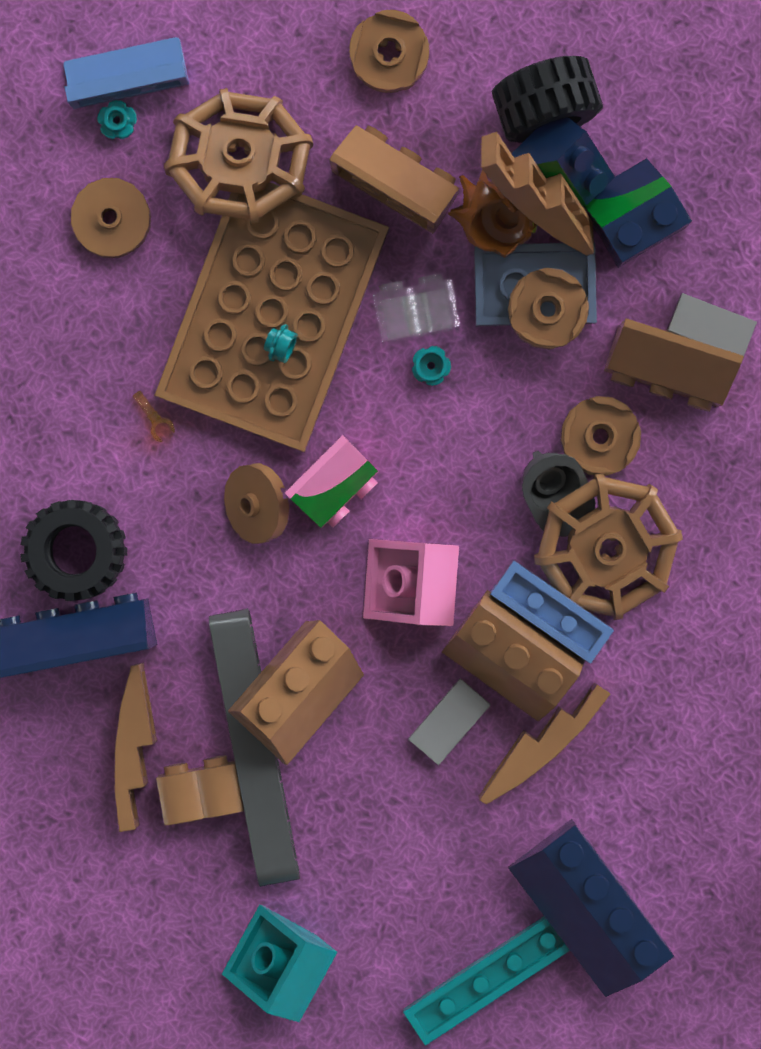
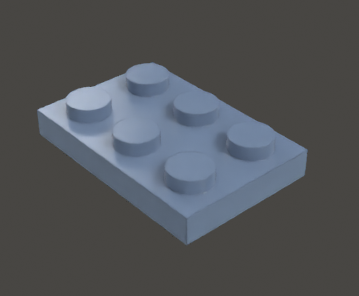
M595 242L594 254L587 256L565 243L518 245L505 258L493 251H483L474 246L476 327L511 326L508 316L510 294L520 279L530 272L543 268L563 270L579 281L589 303L586 324L597 323ZM545 302L541 305L540 310L544 316L550 317L555 314V307L552 303Z

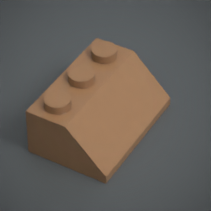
M355 125L329 159L332 173L434 234L459 194V188L454 185L456 179L440 168L436 167L432 172L420 164L422 158L406 147L402 146L399 151L385 143L388 137L371 126H367L364 130Z
M626 318L618 325L604 371L612 373L611 381L634 387L635 381L651 386L649 393L666 399H672L673 394L689 398L687 405L710 412L712 406L720 407L724 404L744 356Z
M489 590L484 593L441 651L538 722L557 706L578 679L585 662L582 657L496 599Z
M320 620L305 621L230 707L228 712L283 764L288 765L364 674L349 647Z

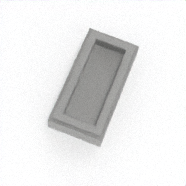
M682 293L667 331L744 356L757 321Z
M460 678L408 739L439 765L491 704Z

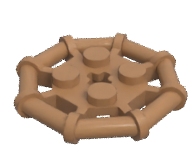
M228 88L219 89V94L186 114L180 113L173 121L175 131L168 160L164 163V170L166 175L171 176L193 203L196 213L201 216L205 213L247 219L252 224L259 222L260 217L292 197H300L305 190L303 181L309 150L314 144L311 135L304 133L282 105V99L277 96L265 98L229 92ZM233 109L257 112L260 114L259 116H253L235 113ZM223 110L224 115L220 117V122L213 126L211 123L206 126L201 124ZM274 120L287 137L279 138L276 134L273 135L269 130L268 123ZM194 135L200 139L197 153L186 155L189 137ZM237 147H243L245 154L249 156L242 160H235L232 156L228 155V152H235ZM292 151L289 173L278 168L280 154ZM199 168L204 174L206 182L209 183L204 191L188 170ZM270 181L281 185L255 201L254 192L262 191ZM219 190L244 194L246 203L214 197Z
M603 473L595 474L593 480L555 503L551 501L547 506L549 513L539 551L534 555L536 565H540L553 588L589 612L612 616L614 620L623 619V615L661 591L665 593L670 587L667 582L678 542L683 540L682 530L677 529L657 495L658 489L652 484L643 486L607 478ZM608 494L636 500V503L630 511L617 506H609ZM597 496L598 507L578 520L569 514ZM646 509L660 531L658 534L649 535L640 520ZM565 521L572 527L568 535L567 549L555 551L562 523ZM606 539L610 541L617 539L619 542L614 548L616 554L613 557H609L606 553L602 555L599 553V550L603 547L602 542ZM661 545L654 572L651 573L646 569L648 565L646 562L648 552L651 553L653 546ZM570 561L579 576V579L572 587L557 563ZM640 577L647 580V582L621 597L620 589ZM589 586H599L609 590L610 598L607 600L584 595L583 593Z

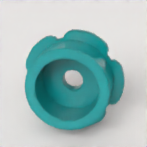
M114 100L109 102L107 107L100 109L97 121L101 124L100 131L105 137L109 139H125L133 133L134 124L137 122V115L132 107L126 106L125 102ZM117 116L121 118L118 124L113 122V119Z
M283 324L280 330L272 328L266 338L264 350L269 352L268 359L270 361L278 360L286 363L294 350L298 334L288 330L287 324Z
M430 346L429 349L422 348L413 357L414 366L412 367V372L419 382L425 381L430 386L438 385L443 382V377L450 373L451 361L445 357V351L440 347ZM429 362H433L435 364V368L430 370L428 369L427 364Z

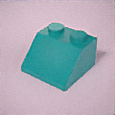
M259 905L222 975L267 1014L300 1022L338 952L316 934L267 907Z

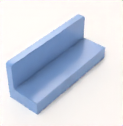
M177 37L65 61L63 64L68 85L64 86L67 102L73 109L189 84L181 42Z
M515 560L510 564L499 582L491 589L492 596L590 664L614 631L613 628Z

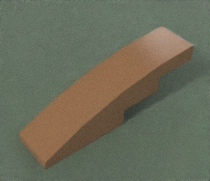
M497 132L482 136L481 168L498 190L528 219L554 238L586 256L594 254L593 222L562 174L546 178L530 153L514 158Z
M144 663L131 666L120 706L115 744V799L119 832L135 830L140 825L134 789L144 787L149 783L142 746L152 745L157 741Z
M594 682L572 715L558 706L537 739L523 730L478 795L479 800L487 805L522 784L554 759L586 727L610 696V693Z

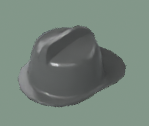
M539 451L533 452V459L524 469L521 487L523 497L536 523L544 531L549 513L547 506L550 502L555 503L588 483V480L575 458L555 452L542 454ZM595 499L589 500L569 514L578 520L595 509ZM565 521L562 523L559 537H567L572 530V527Z

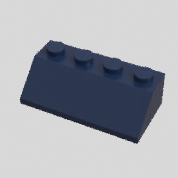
M136 592L113 597L115 605L99 608L98 600L75 604V613L60 615L59 608L35 612L36 620L21 623L20 615L0 619V678L146 650L156 646L157 640L149 599L138 600Z
M573 819L569 820L508 866V869L605 997L643 981L674 957L668 945Z

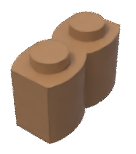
M227 755L204 759V766L188 769L187 763L165 766V774H160L156 777L164 825L185 823L244 811L235 761L228 762Z

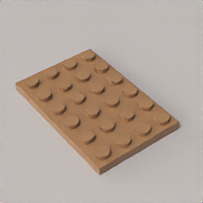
M271 182L267 183L262 191L254 192L255 201L276 189L279 185ZM230 193L228 200L246 203L244 194ZM303 194L300 197H292L259 218L257 223L251 224L250 220L222 216L154 396L305 452L388 234L389 227ZM283 324H287L288 330L298 334L294 350L286 363L278 360L270 361L268 359L269 352L264 350L266 338L272 328L280 330Z

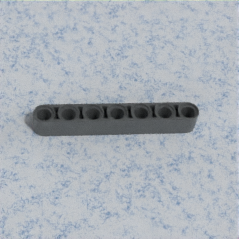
M247 608L210 615L209 627L259 886L262 887L299 880L300 873L298 861H295L297 856L290 821H287L289 820V813L283 782L280 783L282 777L278 758L228 712L230 707L261 673V666H258L260 661L253 626L250 627L252 619Z

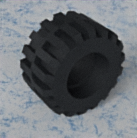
M561 56L528 65L508 75L492 89V96L505 137L510 142L522 143L540 126L566 117L577 125L582 126L592 120L603 109L589 60L582 56Z
M58 501L50 504L51 506L46 509L42 508L36 513V519L29 521L27 524V535L22 536L20 544L24 545V554H20L21 563H26L27 570H25L28 579L33 578L36 582L34 586L40 591L49 593V597L65 599V601L89 599L102 594L109 586H113L118 580L116 578L118 574L123 572L125 566L123 560L124 556H127V547H124L123 540L126 537L124 531L118 527L117 524L119 522L117 519L109 515L105 508L87 501ZM72 526L86 529L92 535L96 544L94 563L87 571L80 574L64 572L58 567L53 557L52 549L56 536L63 529Z

